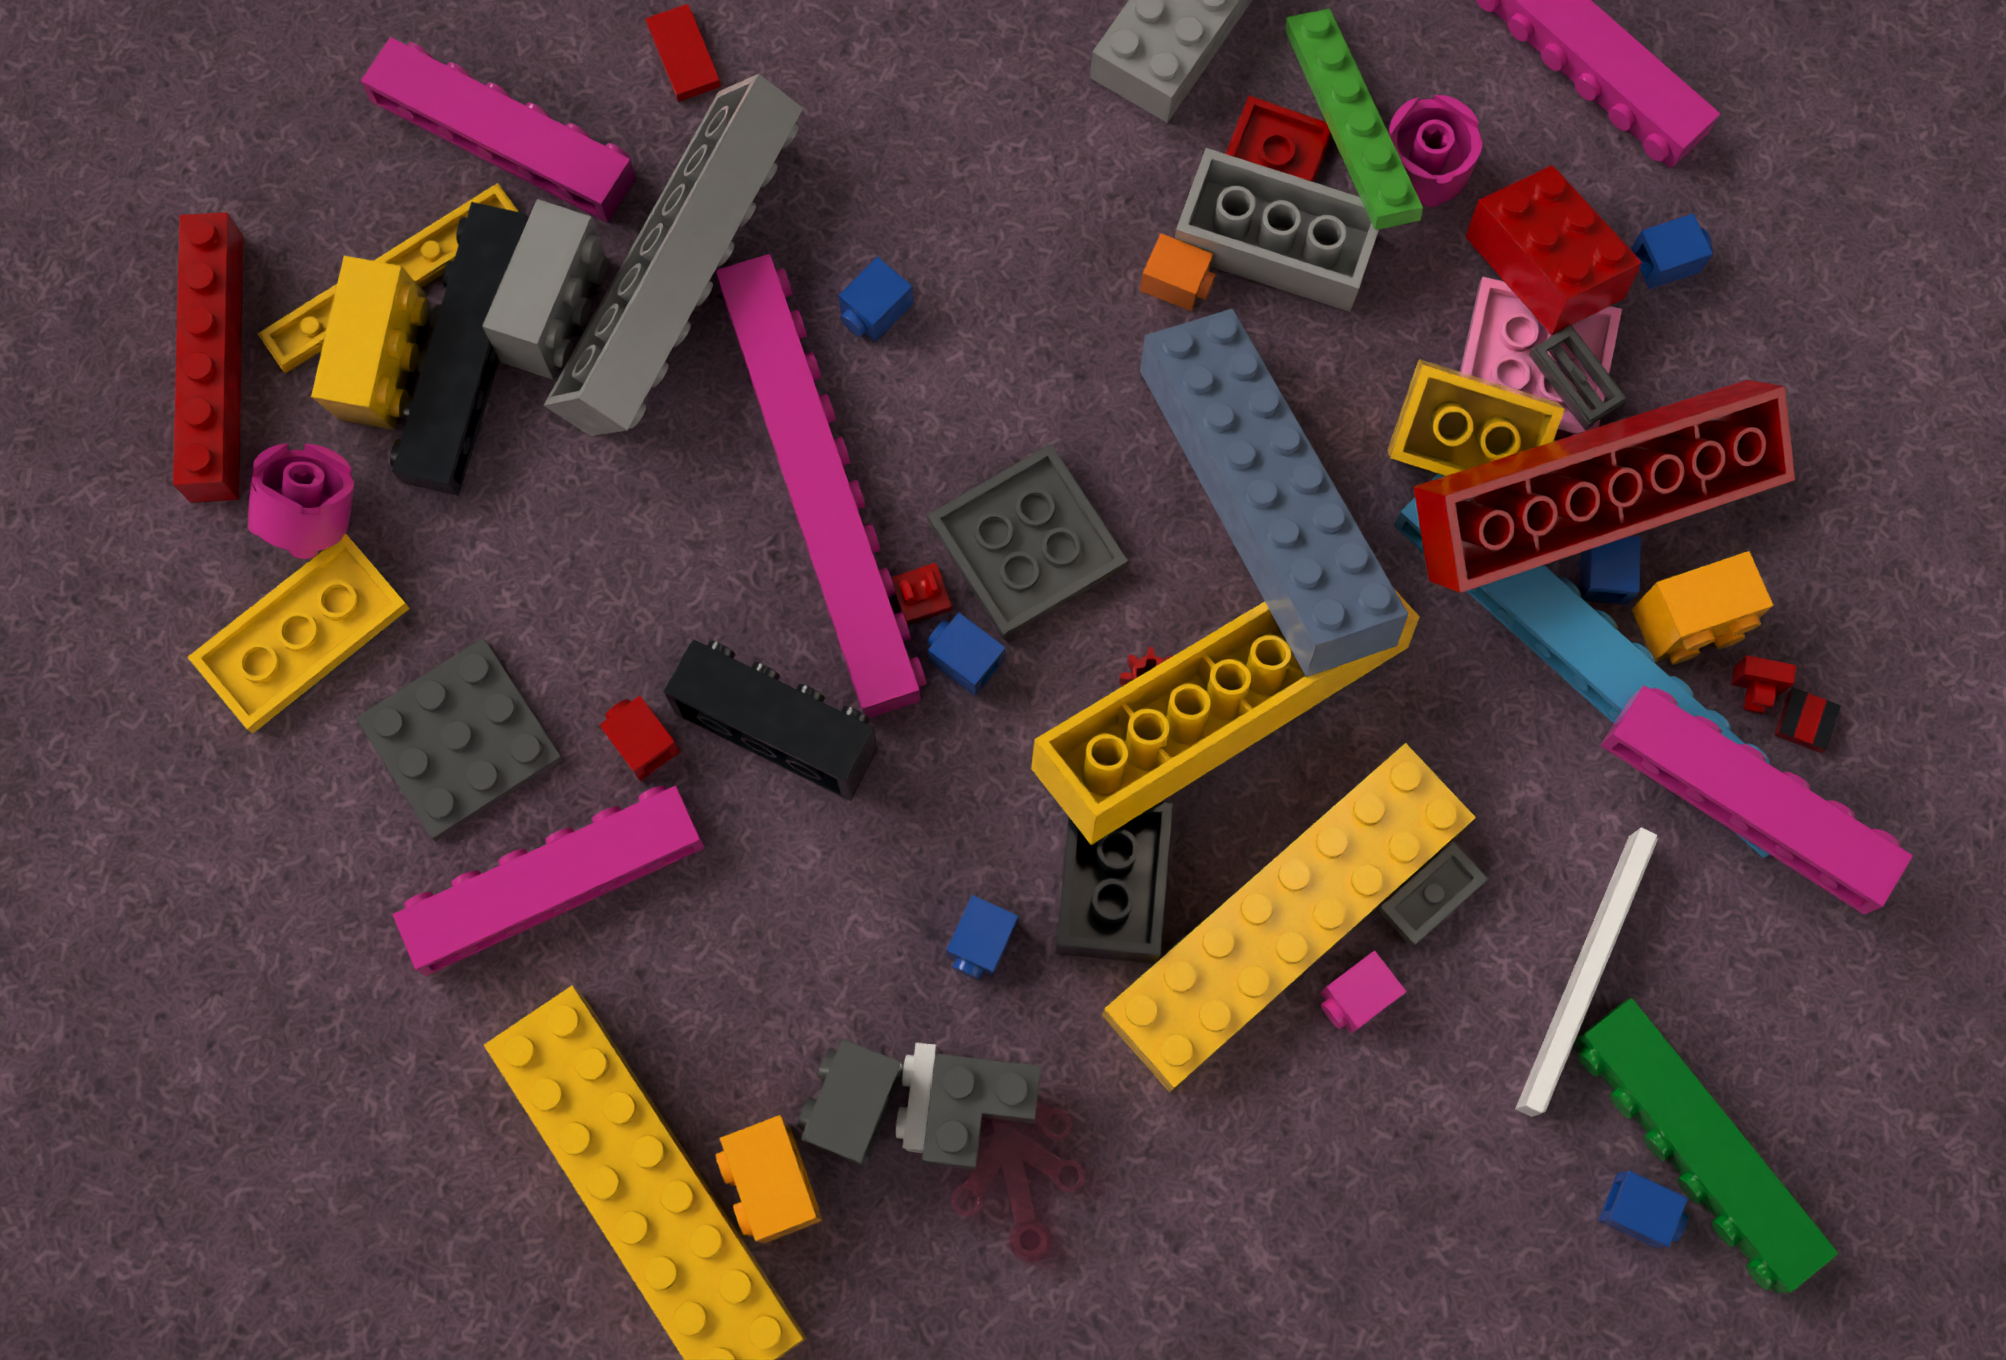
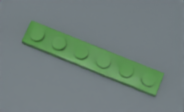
M1330 8L1286 17L1285 30L1374 229L1379 230L1420 221L1423 206Z

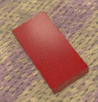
M689 4L645 18L678 102L721 87L719 77Z

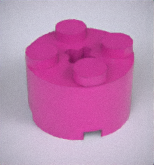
M1434 95L1433 99L1418 100L1419 97L1407 101L1396 111L1388 129V134L1421 204L1427 207L1439 206L1461 193L1470 179L1482 150V138L1478 129L1479 122L1475 114L1461 101L1446 95Z
M289 443L275 445L259 454L254 461L247 527L254 535L259 536L276 547L288 550L296 558H313L318 554V550L329 548L341 541L344 534L348 531L354 493L351 467L342 456L323 446L305 443L304 450H288Z

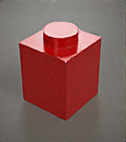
M638 696L633 701H630V699L620 701L606 713V720L599 724L607 738L640 781L680 753L673 738L641 696Z

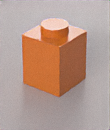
M1160 233L1142 273L1140 291L1192 312L1198 298L1207 300L1217 274L1210 272L1213 253Z

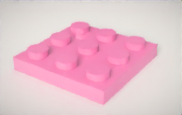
M1482 277L1478 286L1460 372L1558 402L1565 411L1555 437L1566 438L1599 427L1600 419L1586 430L1581 426L1529 356L1532 348L1553 335L1546 330L1504 281ZM1612 306L1572 325L1608 374L1610 373L1622 312L1621 308ZM1562 342L1560 344L1573 363L1581 369L1587 377L1588 383L1604 403L1605 395L1566 343ZM1548 351V354L1551 356V358L1554 360V362L1557 364V366L1560 368V370L1563 372V374L1566 376V378L1569 380V382L1572 384V386L1575 388V390L1578 392V394L1581 396V398L1584 400V402L1587 404V406L1590 408V410L1593 411L1592 408L1589 406V404L1586 402V400L1583 398V396L1580 394V392L1577 390V388L1574 386V384L1571 382V380L1568 378V376L1565 374V372L1562 370V368L1559 366V364L1556 362V360L1553 358V356H1552V355L1550 354V352Z

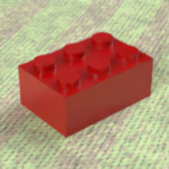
M1553 165L1479 199L1465 236L1551 335L1625 299L1642 264L1640 259Z

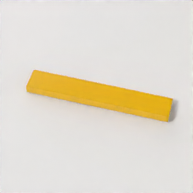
M497 183L374 261L402 266L418 286L422 288L443 275L447 263L450 260L454 261L459 246L456 241L457 227L460 219L467 217L471 202L516 212L519 211ZM337 284L257 333L285 374L322 351Z

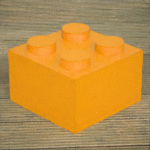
M1747 551L1656 582L1631 610L1655 661L1670 658L1672 665L1698 656L1700 654L1699 648L1714 642L1717 649H1723L1746 638L1744 633L1760 626L1759 618L1774 605L1751 553Z
M778 1115L720 1138L724 1151L716 1153V1159L725 1183H730L732 1187H737L741 1202L734 1204L733 1208L743 1235L754 1236L756 1242L765 1244L823 1221L791 1127L785 1118Z

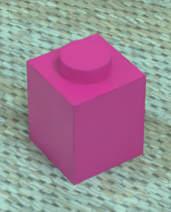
M1374 950L1320 992L1326 1000L1321 1004V1008L1336 1028L1341 1029L1343 1026H1346L1350 1033H1353L1407 991Z

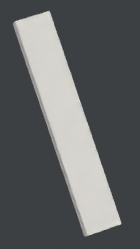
M1640 828L1628 837L1515 1108L1526 1115L1533 1117L1546 1112L1658 841L1657 834Z

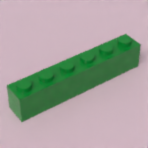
M1633 998L1619 1003L1576 1037L1574 1042L1580 1048L1576 1052L1580 1063L1594 1077L1602 1075L1614 1090L1609 1096L1615 1107L1626 1118L1631 1119L1635 1117L1647 1132L1643 1136L1647 1147L1661 1161L1669 1159L1681 1174L1677 1178V1182L1682 1191L1694 1203L1699 1204L1703 1202L1715 1217L1711 1221L1713 1229L1730 1247H1734L1737 1244L1750 1261L1746 1264L1748 1273L1761 1288L1766 1291L1772 1288L1775 1293H1792L1839 1254Z

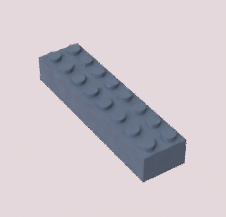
M1233 308L1145 335L1140 372L1305 676L1309 677L1397 646L1408 617V612Z

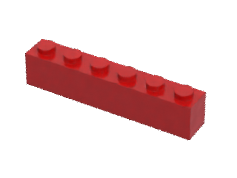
M228 212L179 215L173 485L190 503L239 500L243 234Z

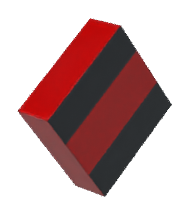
M1792 688L1788 692L1775 736L1823 753L1827 750L1841 705Z

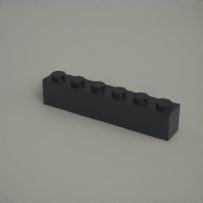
M471 202L467 217H462L459 221L456 233V241L459 246L454 261L450 260L447 263L443 276V285L446 290L441 305H436L431 315L430 330L433 334L428 350H422L417 363V375L420 378L415 394L408 396L404 406L403 416L406 422L402 438L394 442L391 450L390 465L393 467L392 472L404 484L459 496L499 363V358L482 325L529 219L525 213Z

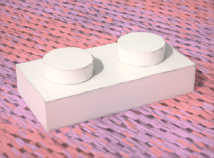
M916 1043L914 1055H906L904 1061L902 1083L903 1086L910 1087L908 1107H900L898 1111L896 1138L904 1139L903 1148L910 1152L923 1153L935 1054H941L939 1047L933 1044Z

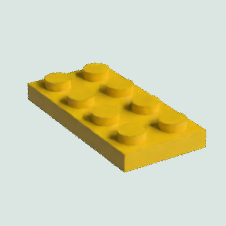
M345 533L341 541L321 551L190 654L188 659L244 727L253 734L410 608Z

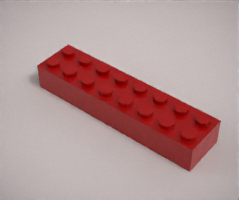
M1744 380L1413 486L1429 582L1462 593L1794 481L1795 472L1785 386Z

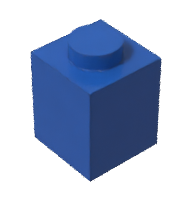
M1694 213L1642 230L1631 247V251L1642 262L1639 269L1648 289L1700 273L1713 255L1711 238L1705 228H1700Z
M878 256L838 295L842 314L840 319L854 335L861 337L865 333L874 342L914 304L912 285Z
M1631 535L1581 552L1579 591L1584 601L1628 605L1638 595L1640 590L1641 536Z
M958 613L950 623L943 620L934 629L927 641V644L931 646L928 649L929 662L974 696L979 693L1005 661L1006 647L961 613Z
M972 895L946 950L947 957L955 960L952 969L978 981L982 974L993 978L1016 929L1019 916Z
M1620 1172L1616 1174L1598 1221L1654 1248L1670 1247L1671 1241L1676 1243L1686 1228L1688 1214L1683 1212L1688 1198L1634 1172Z

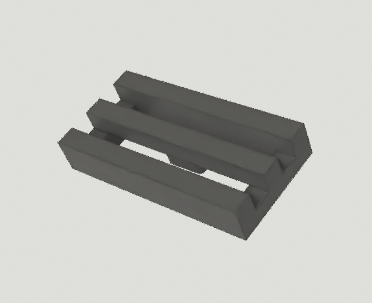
M1572 325L1567 326L1532 348L1529 353L1531 359L1585 430L1593 426L1599 419L1601 421L1609 416L1612 411H1617L1623 407L1628 401ZM1562 342L1566 343L1608 399L1606 403H1603L1588 383L1587 377L1561 347L1560 344ZM1548 351L1550 352V354L1553 356V358L1556 360V362L1559 364V366L1562 368V370L1565 372V374L1568 376V378L1571 380V382L1574 384V386L1577 388V390L1580 392V394L1583 396V398L1586 400V402L1589 404V406L1592 408L1593 411L1590 410V408L1587 406V404L1584 402V400L1581 398V396L1578 394V392L1575 390V388L1572 386V384L1569 382V380L1566 378V376L1563 374V372L1560 370V368L1557 366V364L1554 362V360H1553V359L1551 358V356L1548 354Z

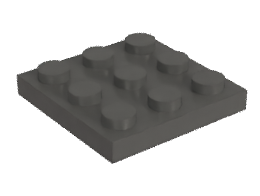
M1052 444L1047 445L927 515L928 523L1003 640L1128 566L1127 558Z
M484 637L356 717L421 823L435 842L563 760Z

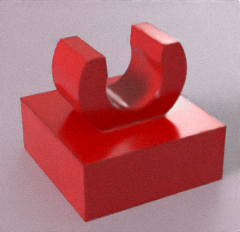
M936 562L891 577L896 593L895 596L899 608L904 614L907 626L952 611V605Z
M1746 655L1733 667L1731 680L1732 686L1747 688L1743 710L1764 714L1766 707L1772 708L1775 695L1782 694L1794 684L1796 665Z

